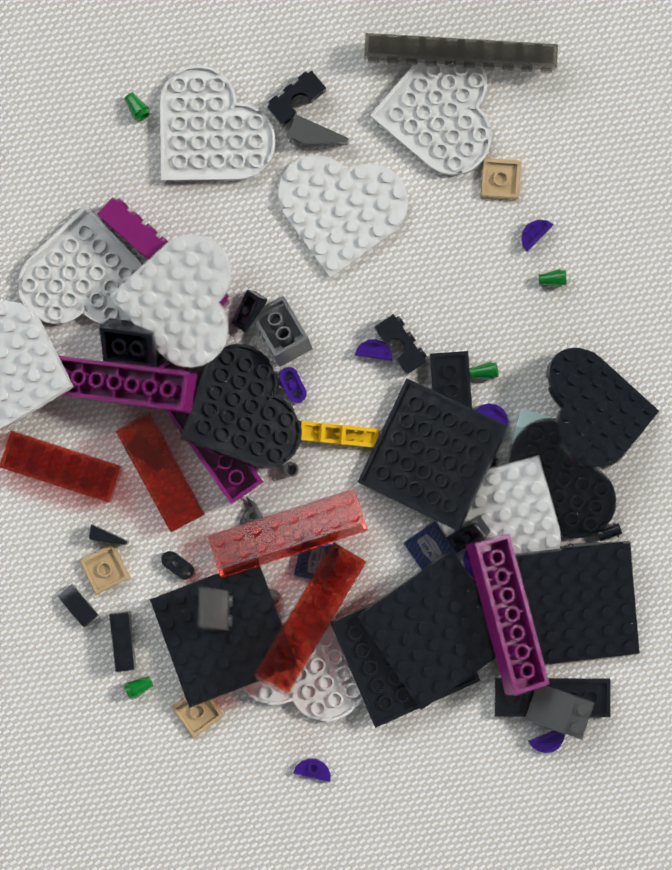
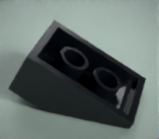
M109 318L99 327L103 361L157 368L154 332L135 325L128 320Z

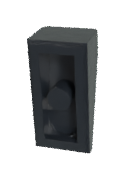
M247 290L231 324L243 332H247L268 299L256 291Z
M479 516L462 526L460 531H455L446 538L458 553L467 548V544L486 538L490 533V529Z
M91 524L90 540L124 545L129 544L128 540Z

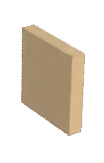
M484 158L480 197L519 199L521 161Z
M115 544L79 560L95 595L131 578Z
M184 697L171 706L193 738L225 716L214 699L189 708Z

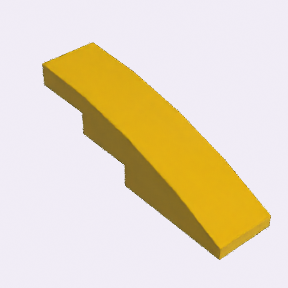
M300 421L302 428L301 440L374 447L379 436V429Z

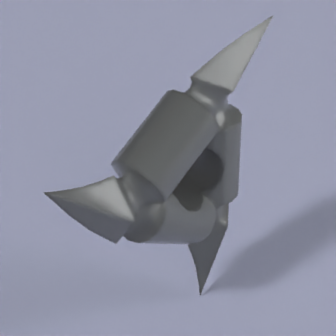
M246 496L249 507L243 514V518L240 519L238 533L246 525L262 526L274 520L263 518L257 504ZM251 513L256 514L257 517L255 520H251L249 518V515Z

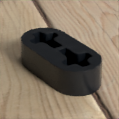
M167 551L162 555V564L179 578L187 580L193 576V565L176 552ZM166 555H174L175 557L173 558V560L178 564L174 565L173 563H170L168 565L166 563ZM181 565L184 568L189 566L190 575L186 574L183 576L181 574L182 570L178 566Z

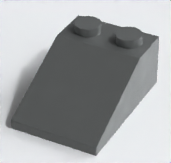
M284 296L265 305L254 320L279 367L313 349L308 336Z
M200 587V628L206 631H229V626L233 624V616L229 615L230 607H233V595H230L229 591Z
M545 685L534 690L525 719L582 740L594 702Z

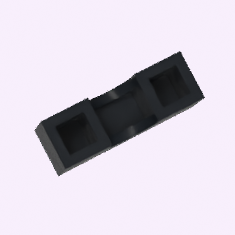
M312 70L309 73L307 71L302 73L298 77L299 81L294 85L291 83L286 86L281 96L278 97L276 95L269 100L267 109L281 127L297 115V112L291 106L293 98L303 95L312 103L326 92V87Z
M393 314L375 326L374 329L385 344L392 339H398L403 342L405 351L396 360L406 375H408L426 362L424 358L427 355L421 347L417 349L413 343L416 341L410 331L406 333L403 328L405 324L400 316L395 317Z
M131 612L110 613L115 672L135 670L137 666L135 649L132 643Z

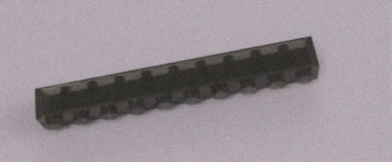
M365 33L364 59L368 60L369 63H379V60L387 61L388 64H398V61L406 62L407 65L425 63L426 66L432 67L437 66V64H444L445 67L454 68L456 65H464V68L467 69L483 66L485 70H494V67H502L504 71H513L514 68H520L523 72H533V69H537L541 73H552V70L555 71L557 68L558 44Z

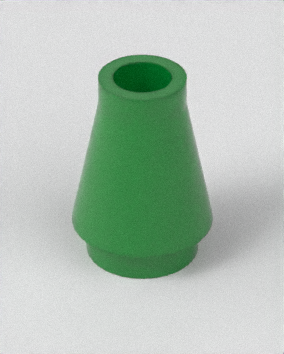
M134 92L129 93L124 98L133 119L140 122L150 115L149 107Z
M557 269L539 274V285L553 287L567 285L566 270Z
M490 361L476 367H471V379L494 380V378L499 377L497 362L492 363Z
M147 676L127 682L128 684L124 688L131 700L133 698L137 699L154 685L150 677Z

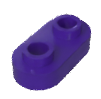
M292 367L283 368L278 378L288 400L294 404L303 402L307 392L297 371ZM285 374H290L291 380L287 381ZM294 391H298L300 393V396L298 398H295L293 396Z

